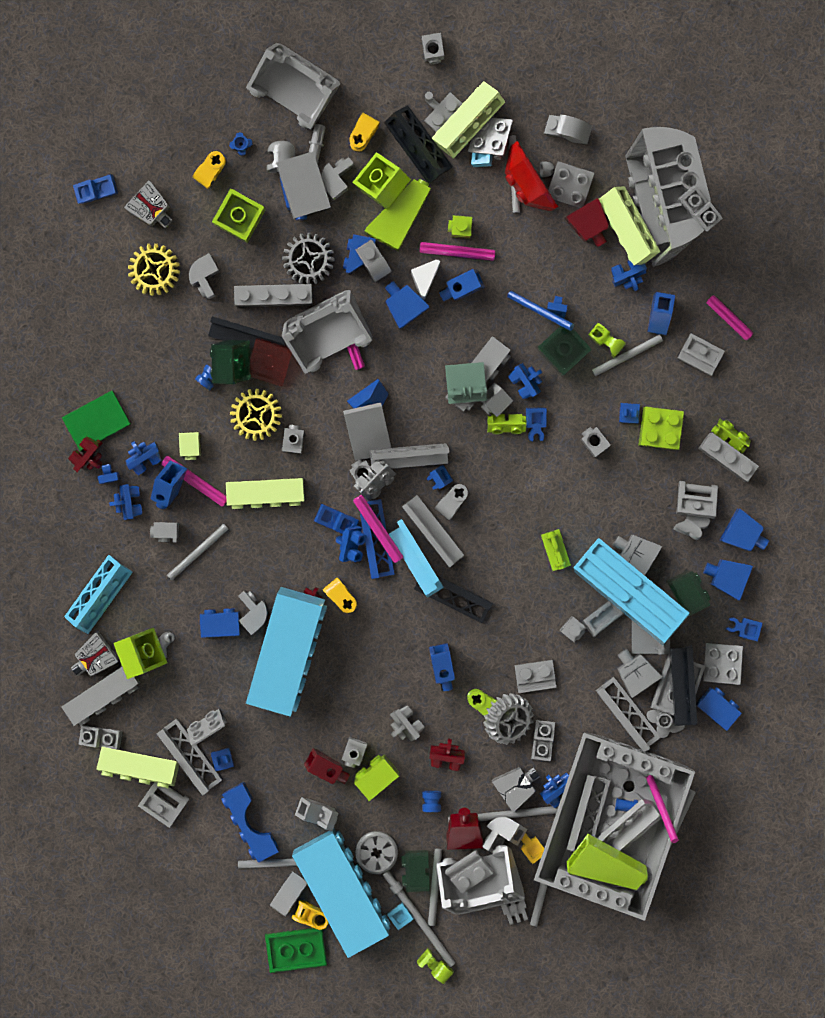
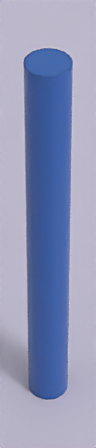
M513 291L508 293L507 297L569 331L573 329V323Z

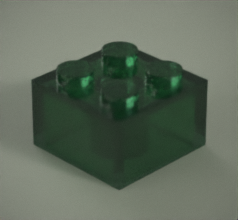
M562 326L536 348L561 377L592 350L574 329L569 331Z
M226 340L211 344L210 357L212 358V368L210 374L212 383L236 384L251 379L249 340Z
M686 570L667 580L678 604L689 612L688 616L710 606L709 600L711 598L708 592L701 588L700 583L702 581L697 572L694 573L693 571Z

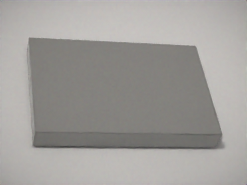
M314 152L276 162L293 219L331 207Z
M381 403L343 411L355 461L370 458V450L391 448Z
M669 653L661 674L662 678L659 680L650 708L674 716ZM694 662L695 693H697L705 669L704 665Z

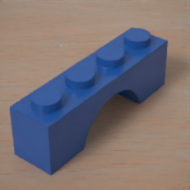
M242 782L222 794L224 798L221 800L225 808H229L232 812L230 817L234 825H238L241 829L239 834L243 842L248 843L250 847L248 851L252 859H256L259 863L278 853L280 849L271 832H258L247 821V806L253 798L245 783Z

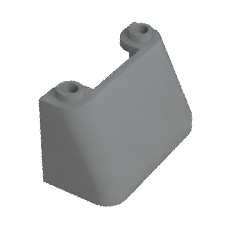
M275 43L266 49L246 88L255 97L269 96L297 114L300 126L312 129L339 88L340 82L286 46Z
M350 290L343 291L288 319L284 323L282 338L305 374L310 371H317L321 367L322 359L354 343L356 346L365 347L371 343L373 338Z
M499 845L492 851V855L484 856V860L493 869V874L464 893H461L451 881V878L445 874V870L458 861H454V858L443 859V862L436 863L442 909L453 914H466L524 900V889L511 848L507 847V845Z

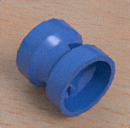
M206 364L202 374H198L195 380L210 391L213 388V383L218 381L221 375Z
M422 791V798L425 802L422 805V811L440 812L441 804L438 802L441 798V791Z

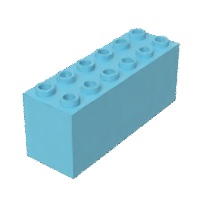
M600 538L595 541L574 566V572L663 646L689 615L687 610Z
M280 587L246 704L290 717L293 711H297L301 699L298 693L302 694L306 678H303V675L307 676L312 660H308V658L313 656L317 642H314V638H318L322 626L319 620L323 621L327 606L324 605L325 599Z
M333 828V831H327L294 849L292 857L345 954L349 958L389 936V929H391L389 925L391 924L386 915L382 916L381 905L377 898H372V889L369 883L362 880V870L358 864L354 865V856L349 847L345 849L343 845L345 840L341 832H336L335 828Z

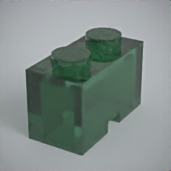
M428 850L405 851V856H401L402 867H406V875H402V886H406L407 892L430 891L429 873H425V868H429Z

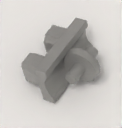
M405 706L400 710L397 709L390 714L395 721L391 724L395 730L391 733L392 737L399 735L402 740L408 737L410 741L420 737L419 733L424 729V725L419 720L410 724L407 718L413 712L409 706Z

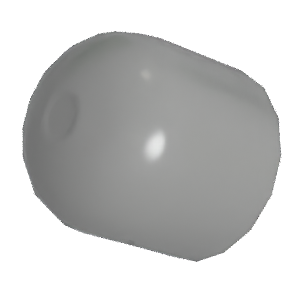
M276 141L269 145L268 153L274 154V161L272 164L266 165L267 172H279L276 162L295 157V148L292 143Z

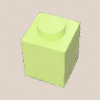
M199 432L179 433L180 456L185 457V460H196V456H201Z

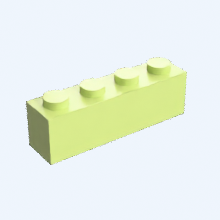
M483 81L436 132L432 139L441 150L454 159L505 103L504 99L497 90Z
M625 186L614 187L599 198L603 212L610 221V226L618 235L619 242L625 248L628 259L633 265L644 264L661 252Z
M304 478L226 482L227 505H232V509H243V505L251 504V508H261L262 504L270 503V507L282 506L281 503L289 502V506H299L301 502L305 501Z
M106 747L101 748L97 770L102 772V776L113 777V774L120 775L122 780L131 781L132 778L139 779L138 783L150 785V782L158 783V787L167 789L169 785L175 786L179 768L177 761Z

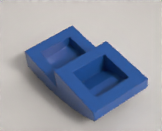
M111 174L73 185L78 204L118 194L114 177Z
M324 504L320 505L314 522L342 534L345 528H354L359 521Z

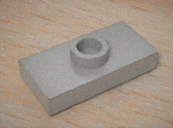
M607 601L585 618L582 623L594 637L624 613L610 601Z

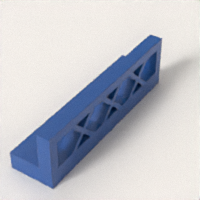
M381 499L368 501L369 505L378 504L379 513L377 517L380 515L381 523L386 529ZM360 513L363 534L366 535L365 545L371 579L394 575L392 559L388 553V560L383 557L386 554V550L382 556L375 552L374 546L378 538L371 532L370 526ZM372 536H374L375 538H377L376 541L374 542V544H373V538H372ZM376 555L380 557L378 561H376ZM381 559L389 563V572H378L377 565Z

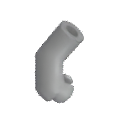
M165 632L158 638L165 658H167V646L175 639L174 634L171 632Z

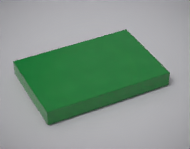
M113 390L62 417L79 451L84 450L79 444L86 436L95 442L98 439L101 441L131 425Z
M307 928L265 934L270 973L327 966L323 930Z

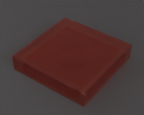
M256 338L246 375L283 386L292 352L288 347Z

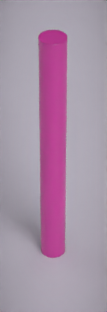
M648 775L646 780L671 843H676L679 839L654 777Z

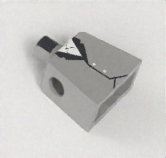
M518 767L492 779V783L512 812H514L535 792L531 783L540 778L534 768L524 774L521 768Z

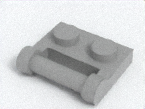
M679 481L676 514L715 519L718 485H711L710 487L686 484L685 481ZM685 491L710 494V497L686 495Z
M154 782L138 807L170 828L189 798L187 796L183 797L170 787L168 789L158 787V783ZM156 789H160L179 803L177 808L154 793Z

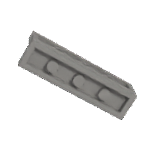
M444 443L370 450L371 465L376 460L379 461V459H382L391 469L448 464L447 453H449V447Z
M418 495L402 506L449 568L464 556Z
M614 677L596 690L643 752L649 750V746L661 738ZM614 683L618 688L617 696H609L605 688ZM619 699L629 702V711H621L619 709ZM631 714L640 716V726H633L630 723ZM642 729L650 730L655 737L646 743L641 737Z
M177 718L157 733L202 796L222 781L217 771L215 772L214 767L197 745L192 747L191 753H185L180 749L181 741L190 743L188 732ZM175 724L181 730L179 738L171 737L167 731ZM193 756L201 757L203 760L202 769L195 768L192 765ZM204 772L212 773L217 780L207 785L203 780Z
M593 774L587 775L567 850L574 852L578 847L576 846L578 838L587 835L591 831V835L595 837L611 780ZM595 780L606 783L604 791L596 794L593 788ZM596 798L600 806L598 810L591 813L588 802ZM591 816L594 827L586 831L582 823L584 819Z
M641 799L597 839L623 852L661 819L660 812L653 801Z

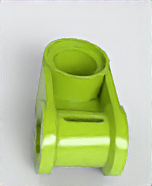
M472 689L467 695L469 704L482 715L488 714L486 708L492 707L491 702H496V699L479 689ZM478 694H480L479 698L481 700L479 702H473L472 696H477Z

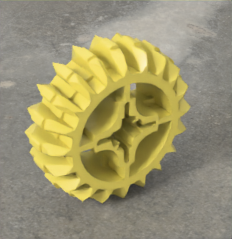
M147 244V251L140 247L142 252L140 255L138 252H134L137 259L130 258L134 265H128V269L134 270V272L128 273V276L135 277L131 280V283H138L136 286L137 290L143 287V294H146L148 289H150L149 293L151 296L154 295V290L157 291L158 295H161L162 288L167 293L169 292L166 287L167 285L174 288L171 280L178 281L174 274H180V271L174 268L179 267L180 264L178 262L173 263L177 257L176 255L169 257L172 251L169 249L165 253L166 247L164 245L159 250L158 244H154V249H152L150 244ZM149 255H161L166 260L153 262ZM145 259L146 269L139 275L140 263ZM150 263L155 267L159 266V268L156 269L157 275H155L153 272L150 274V271L152 270ZM169 265V274L163 280L161 272ZM154 277L159 284L149 285L142 280Z
M249 389V396L246 397L243 392L241 393V396L244 398L242 401L237 397L235 398L239 405L232 404L231 406L236 409V412H230V415L236 416V418L231 419V423H238L234 426L235 430L241 427L239 435L247 432L246 439H249L250 435L253 434L254 441L257 440V435H260V439L264 440L263 433L270 437V429L274 432L277 431L273 427L274 423L277 425L281 424L279 421H276V417L282 418L281 414H276V411H280L281 407H274L278 400L276 399L271 402L272 394L267 398L265 397L267 391L263 390L262 395H259V389H256L255 395H253L251 389ZM261 399L268 404L256 408L250 400ZM246 404L249 414L241 421V409ZM251 407L257 412L261 411V415H259L261 417L259 419L262 423H260V421L256 418H251ZM271 409V421L266 425L263 416ZM250 422H257L262 429L253 431L247 429L245 425Z

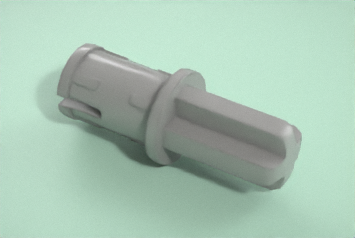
M315 124L312 139L309 141V152H314L317 164L321 147L324 146L322 142L326 129L321 124Z

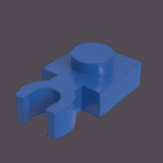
M545 407L526 408V427L531 428V431L528 433L530 441L534 440L533 436L538 433L540 441L544 440L541 428L546 427L547 408Z
M729 617L730 621H734L735 626L733 628L726 627L727 631L736 632L738 630L739 637L758 641L762 627L761 622L743 618L742 623H739L736 618Z

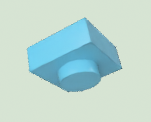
M472 153L471 165L473 167L492 166L493 155Z
M403 903L387 913V916L397 930L414 919Z

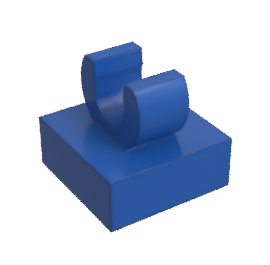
M555 296L553 303L548 302L547 310L564 319L567 305L562 304V297Z
M620 403L619 422L638 424L640 404Z
M111 464L102 465L104 475L98 476L99 484L120 480L119 472L113 473Z
M444 465L430 472V476L427 477L428 481L431 479L435 481L436 485L432 487L433 489H441L453 481Z
M230 748L211 752L215 772L234 767Z

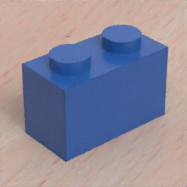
M235 608L223 609L221 613H216V609L204 610V613L200 614L201 638L241 635L240 612H235Z
M709 687L698 700L696 706L727 731L742 714L738 711L740 707L734 701L730 700L728 702L724 699L725 694L717 687L715 689Z

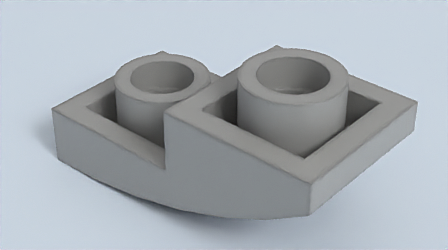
M693 186L678 198L706 232L723 219L712 203L706 200L697 186Z
M536 720L531 760L551 762L555 722Z
M82 725L79 745L120 750L122 731Z
M292 871L271 902L270 907L286 917L296 903L297 898L307 886V882Z

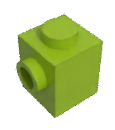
M453 215V220H449L448 232H451V237L470 239L472 217Z

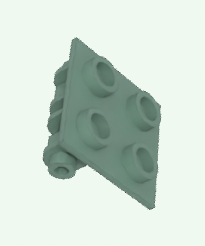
M484 362L445 365L449 404L487 401Z

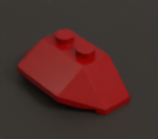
M517 141L512 144L509 149L505 174L507 175L506 180L508 184L517 191L516 196L518 200L526 206L552 211L558 207L557 203L552 198L519 142Z

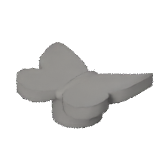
M685 515V521L676 524L674 530L699 540L702 535L701 529L709 526L710 519Z
M649 710L646 714L647 719L657 725L656 732L661 738L667 737L669 732L676 733L685 728L684 725L674 726V718L667 713Z

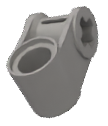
M462 484L453 486L448 494L436 505L435 509L450 520L468 496L467 488ZM456 488H463L464 496L455 497L456 492L454 490Z

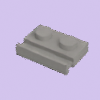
M690 333L677 359L712 376L725 351Z
M553 660L514 665L518 693L557 688Z
M475 850L447 868L445 874L451 878V881L459 891L464 893L492 875L493 869Z

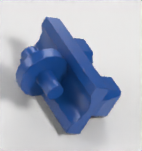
M630 260L627 262L630 267L629 271L624 272L621 264L611 268L614 287L623 284L625 289L632 287L634 291L638 290L637 284L643 282L642 277L639 276L645 274L647 270L645 263L633 265Z
M522 363L516 366L515 370L508 376L513 384L520 380L524 383L525 387L518 390L522 399L530 396L534 397L541 392L538 384L542 382L538 376L543 373L541 369L536 372L532 366L527 369Z
M133 441L131 443L133 449L128 451L131 457L125 460L129 470L133 469L137 475H140L146 470L145 465L142 463L143 461L149 459L152 465H155L161 461V457L155 442L147 446L145 442L138 445Z
M129 484L119 486L120 495L119 493L114 494L115 502H109V505L115 506L116 513L123 512L124 520L133 519V517L141 515V504H131V498L139 497L140 495L139 487L129 486Z
M362 527L345 528L343 535L336 537V543L340 544V561L358 562L362 560L363 553L358 550V546L363 545L366 541V535L361 532Z
M568 773L561 777L557 775L553 779L550 775L546 776L549 782L543 785L545 789L540 792V795L547 805L550 804L554 808L559 806L561 801L559 795L564 792L569 777Z

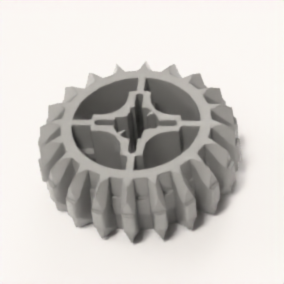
M307 233V239H304L303 234H300V241L293 237L295 244L287 243L291 250L284 249V253L289 254V256L282 257L284 261H289V263L283 265L284 268H291L287 271V274L291 275L294 272L292 280L295 281L297 277H300L299 284H302L304 279H306V284H310V279H313L314 284H317V277L324 281L322 274L330 275L326 268L333 269V265L328 264V262L335 261L333 257H328V255L334 253L333 250H326L330 247V244L326 243L323 245L325 242L323 237L320 241H317L318 234H315L313 239H311L310 233ZM307 244H314L323 252L313 253L309 251ZM302 246V256L297 258V260H293L294 252L298 247ZM305 250H307L310 257H314V260H311L312 268H310L307 261H303V258H306ZM324 258L323 266L319 271L315 272V262ZM305 265L308 267L310 274H303L294 266Z
M512 693L509 695L503 694L502 699L497 697L495 703L491 702L492 707L486 708L488 714L484 715L486 721L483 723L491 739L497 743L508 745L509 742L514 744L515 739L521 741L522 735L526 736L525 732L530 729L529 724L533 723L531 718L534 714L532 712L533 708L525 698Z

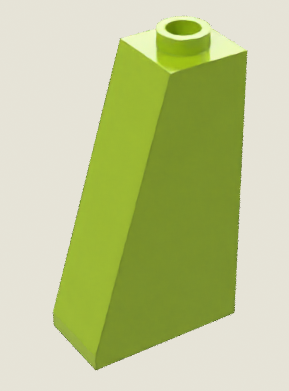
M413 179L388 209H384L366 227L364 233L399 251L431 191V188L428 187L429 184L421 179L418 181Z
M590 834L586 835L567 861V871L570 874L637 890L648 879L646 865Z

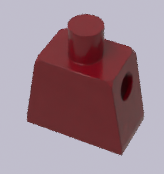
M598 198L564 217L583 241L592 238L597 247L607 242L602 231L607 229L609 225Z
M315 748L312 749L304 763L307 772L331 784H334L336 780L345 784L350 776L349 773L342 770L343 767L338 761Z
M461 808L458 814L450 815L446 833L447 850L483 848V832L477 813H470L468 808Z

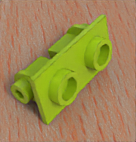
M494 414L487 416V432H492L493 434H502L503 432L521 434L526 432V416H522V414H508V421H505V414H500L498 417Z
M719 419L718 426L715 425L711 430L723 441H726L729 437L731 440L728 444L741 453L750 445L751 440H749V436L743 431L738 432L735 430L733 424L727 420Z
M557 529L542 534L541 537L552 571L571 566L560 530Z

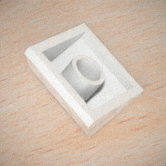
M434 260L411 270L412 278L423 300L426 299L440 265L439 260Z

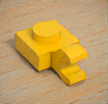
M525 833L521 839L525 845L521 847V850L530 862L534 864L542 857L544 847L536 836L530 839L527 833Z

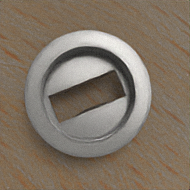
M540 162V176H551L554 173V165L550 162Z

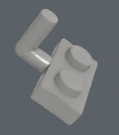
M427 92L425 94V101L434 110L424 122L437 132L463 103L450 92L439 104L433 98V94Z

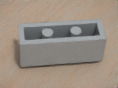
M709 433L698 448L744 482H748L759 467L714 433Z

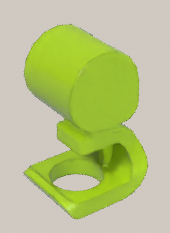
M599 323L588 334L598 345L605 344L609 347L613 358L617 356L626 344L621 339L611 337L610 331Z
M429 948L417 960V964L421 968L427 964L432 970V976L442 984H445L454 973L442 960L440 962L436 961Z

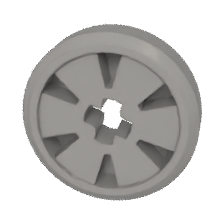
M371 831L362 836L357 843L356 859L360 867L366 872L372 874L385 873L394 866L397 860L398 849L396 842L385 832ZM373 848L382 850L380 857L371 854V852H374Z

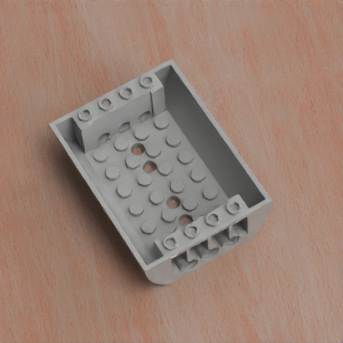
M667 127L642 129L625 155L630 173L628 178L630 189L633 188L635 196H632L633 202L638 207L643 221L661 251L651 259L653 267L661 265L677 256L704 231L678 198L693 186H697L706 200L711 202L695 137L681 130Z
M584 732L534 880L645 921L671 845V840L661 818L623 851L624 854L643 863L647 867L648 879L637 890L568 873L567 861L574 852L567 850L587 775L593 774L611 780L595 834V838H598L626 813L624 811H615L617 798L634 801L635 799L638 802L641 799L653 801L656 805L646 780L648 775L654 777L676 830L695 771L679 762L647 751L643 752L639 748L601 735ZM594 781L593 788L596 794L604 791L606 783ZM626 781L634 783L635 788L633 791L629 792L624 789ZM596 798L588 802L591 813L599 809L600 804ZM591 816L583 820L582 824L586 831L594 827ZM586 835L578 838L576 846L580 845Z

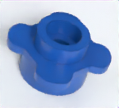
M239 132L234 140L230 142L229 146L231 149L238 151L239 155L243 156L246 154L247 148L252 146V140L247 139L243 133Z

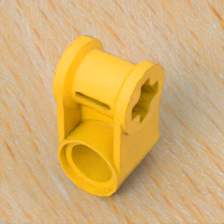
M362 113L349 138L351 148L356 152L363 151L377 131L380 122ZM359 138H361L362 143L359 142L356 145L354 139L358 140Z
M218 151L211 152L197 168L192 178L209 189L211 182L217 179L218 174L226 164L225 157ZM220 157L221 163L213 165L212 159Z
M338 577L323 589L326 595L343 612L351 613L356 609L357 601ZM345 599L347 601L352 600L353 603L351 604V609H345L343 607L345 605V603L343 602Z
M299 899L298 908L291 918L318 930L326 928L328 921L321 908ZM316 916H324L326 922L319 924L316 921Z

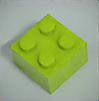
M376 152L352 183L365 195L385 209H388L411 179L398 166Z
M230 188L212 223L248 243L266 209L264 206Z
M643 407L638 446L679 450L684 411Z
M154 627L113 643L127 679L167 664Z
M385 754L382 757L377 755L370 761L371 766L369 768L363 767L356 773L354 784L368 801L399 777V771Z

